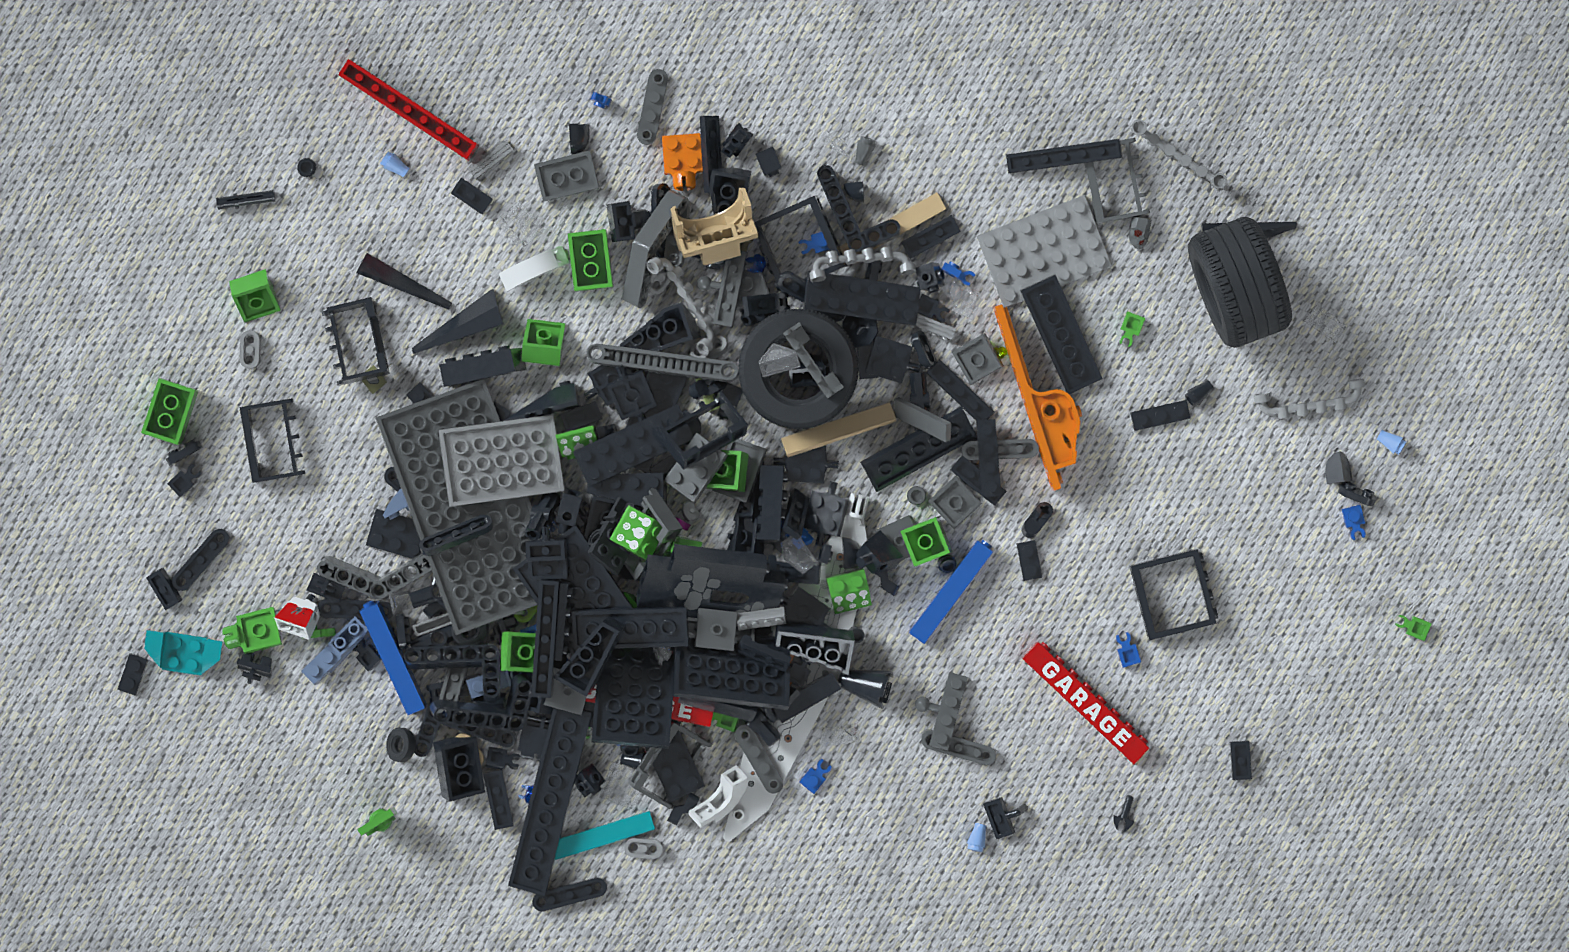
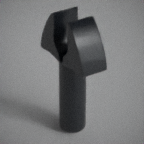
M1131 795L1126 796L1122 813L1118 816L1113 815L1114 825L1117 830L1119 822L1123 818L1126 822L1124 832L1134 823L1133 820L1129 819L1134 799Z

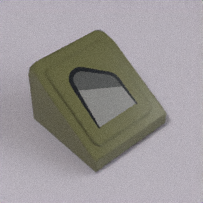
M373 365L365 372L376 370L377 368ZM384 376L362 380L372 394L387 383Z

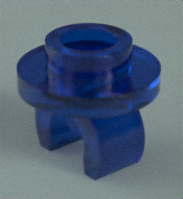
M755 254L754 258L748 257L746 259L748 263L753 262V267L748 268V272H764L766 261L760 254Z
M522 785L521 787L526 789L525 795L519 794L518 797L525 799V802L529 804L534 785Z

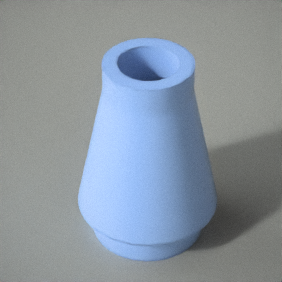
M388 151L380 162L384 169L402 177L410 169L394 152L392 154Z
M1384 430L1380 432L1376 439L1393 454L1396 453L1398 455L1406 444L1403 437Z
M975 823V827L967 842V849L983 852V848H985L986 825Z

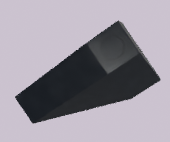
M734 167L712 169L709 192L714 215L726 210L737 200L739 188H745L748 195L752 171Z
M680 302L662 309L654 318L646 322L643 327L624 340L620 347L659 352L700 338L701 334L695 318L686 306Z
M571 381L559 383V387H555L504 421L540 417L580 407L581 403L576 384L571 383Z

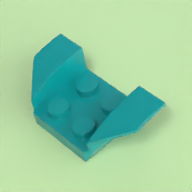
M146 630L144 649L162 670L201 676L221 659L223 641L175 632Z

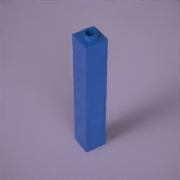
M977 540L909 630L912 636L925 644L993 553L990 550L992 547L984 540L981 542Z
M372 600L363 604L364 608L360 610V614L407 716L424 709L427 706L426 700L412 670L405 664L404 653L400 650L396 635L380 601L374 603Z

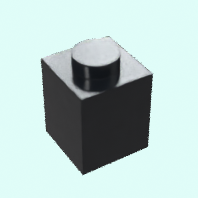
M773 147L755 154L764 176L768 175L771 178L780 174L779 170L782 167Z

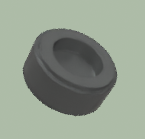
M911 487L907 492V499L913 505H920L926 499V492L922 487Z

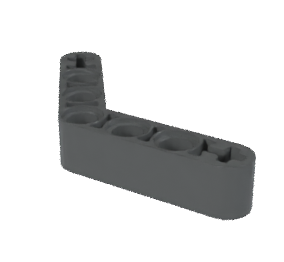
M669 190L634 239L622 295L624 301L638 308H642L645 305L652 273L647 269L646 264L651 258L656 257L657 250L673 228L671 208L676 206L677 214L681 217L688 205L687 197Z
M420 554L380 577L335 557L326 556L317 565V572L322 577L375 599H382L430 572L431 567L429 562L422 567V563L427 557ZM408 567H414L416 574L410 573ZM341 570L347 571L349 577L342 576ZM392 576L399 577L400 583L394 582ZM359 578H364L367 585H362L359 582ZM376 585H381L384 588V592H379Z

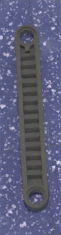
M598 343L590 345L587 349L589 361L598 365L619 366L620 368V365L623 364L624 368L636 371L642 370L658 374L708 379L710 381L733 382L739 376L737 365L731 361ZM595 349L602 351V355L598 359L591 356L592 351ZM732 367L735 370L734 374L731 377L725 376V368Z

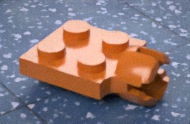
M700 133L662 136L664 174L673 177V187L675 190L683 191V181H686L687 191L695 189V176L697 173L703 172Z

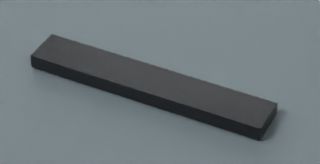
M1120 139L1006 154L1008 174L1123 158Z

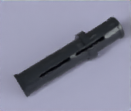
M274 189L241 195L235 193L233 196L216 198L218 210L231 207L238 209L240 206L276 202Z

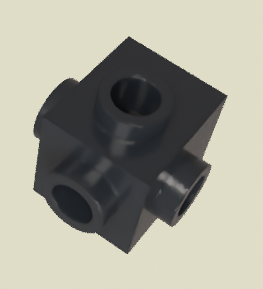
M930 262L916 267V283L921 290L933 293L939 291V287L945 286V274L940 269L939 263Z
M591 763L576 775L574 785L584 797H587L589 794L594 796L602 790L600 786L606 780Z

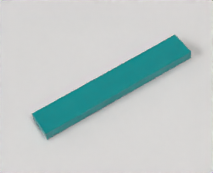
M650 811L560 838L555 860L655 830Z

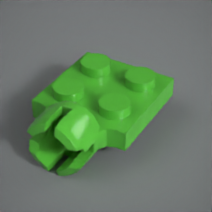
M270 607L236 616L237 623L222 629V636L225 635V638H223L225 646L228 649L242 647L243 652L247 654L282 645L280 631L274 618L276 616L275 608Z
M395 807L388 810L380 808L370 814L369 822L357 830L361 836L364 834L370 836L377 831H386L391 827L392 822L396 819L394 816L398 812Z

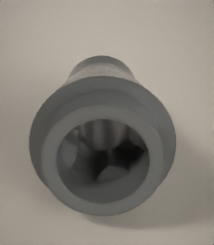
M864 136L860 137V140L857 141L855 163L863 166L866 165L867 160L876 147L874 145L875 140Z

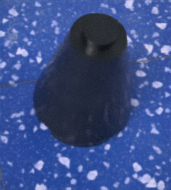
M849 669L848 675L840 673L838 683L841 684L842 689L878 708L884 709L882 703H887L892 687L889 677L893 678V672Z

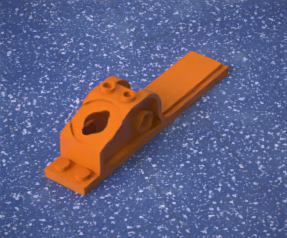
M1002 304L995 306L993 309L1035 440L1039 446V452L1051 489L1053 491L1061 489L1060 484H1063L1060 472L1056 473V470L1076 463L1077 451L1075 449L1077 433L1079 434L1081 421L1079 417H1082L1079 405L1075 406L1073 398L1063 390L1054 389L1046 392L1033 390L1007 307L1003 308ZM1048 405L1054 408V413L1051 416L1045 413V408ZM1065 437L1069 439L1067 443L1064 441Z

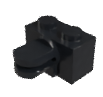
M630 201L606 204L612 242L635 239L634 229L643 228L651 213L645 209L631 211Z

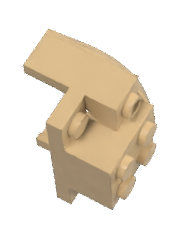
M739 188L738 198L729 208L710 217L685 219L677 214L676 206L671 208L674 238L679 251L682 252L683 258L700 254L703 265L741 256L740 243L758 238V233L752 219L751 203L745 188Z

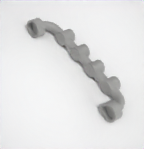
M1135 120L1132 123V133L1147 139L1149 145H1156L1163 150L1166 156H1172L1177 159L1182 167H1189L1195 171L1197 177H1204L1210 181L1214 188L1222 189L1226 186L1227 178L1224 174H1211L1205 166H1199L1193 162L1189 155H1183L1175 149L1174 145L1165 143L1157 134L1147 131V125L1143 120Z
M891 247L881 248L880 253H874L873 248H866L862 250V254H856L854 249L844 251V255L838 256L837 251L827 252L826 257L818 258L814 262L813 271L809 275L811 282H820L826 279L825 271L820 269L824 264L833 266L839 263H871L878 260L887 262L893 259H899L903 263L900 265L901 275H911L916 272L915 263L910 262L905 254L896 251L892 252Z
M651 258L646 264L647 269L652 274H658L663 269V266L667 269L668 278L675 282L678 287V294L684 297L688 303L687 309L697 318L698 327L705 331L707 339H701L696 344V348L702 355H708L713 350L714 332L710 326L713 323L712 317L708 314L703 315L700 309L703 307V302L699 298L693 299L690 294L693 291V286L689 282L684 283L682 281L683 270L680 266L674 267L666 258Z
M1364 379L1350 380L1349 388L1354 389V393L1349 397H1338L1329 400L1270 408L1266 404V402L1270 401L1269 393L1254 395V402L1259 403L1263 413L1273 416L1278 415V419L1289 418V413L1297 412V416L1308 415V410L1316 409V413L1328 412L1327 407L1334 406L1335 410L1347 409V404H1352L1359 399L1361 388L1365 387Z

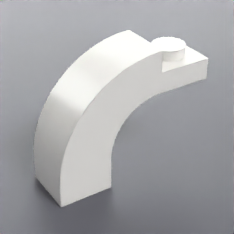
M559 246L524 260L499 273L506 291H509L570 262L563 247Z
M737 765L722 773L720 785L716 792L709 799L689 810V816L700 828L711 821L718 822L738 804L745 793L748 777Z

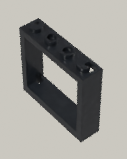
M814 195L754 222L758 239L761 243L759 249L762 255L767 257L769 262L767 263V268L776 278L774 283L778 291L784 292L778 285L781 271L763 232L762 225L811 205L829 250L837 251L838 256L843 255L818 195ZM839 263L824 269V271L831 274L848 265L846 263Z
M1198 549L1129 565L1149 641L1217 624L1216 619L1219 618L1216 607L1213 608L1211 600H1214L1213 593L1206 584L1209 581L1208 573L1206 570L1203 571L1201 563H1204L1202 552H1198ZM1193 556L1209 619L1155 632L1140 569Z

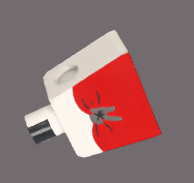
M308 594L305 600L293 597L274 617L278 630L309 640L320 618V612L316 605L318 598L313 594Z

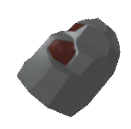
M1131 218L1129 241L1134 248L1142 249L1146 246L1149 239L1151 219Z

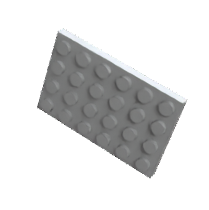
M1085 195L977 236L1003 307L1023 301L1021 289L1054 274L1060 286L1112 267Z
M553 415L438 431L449 507L564 491Z

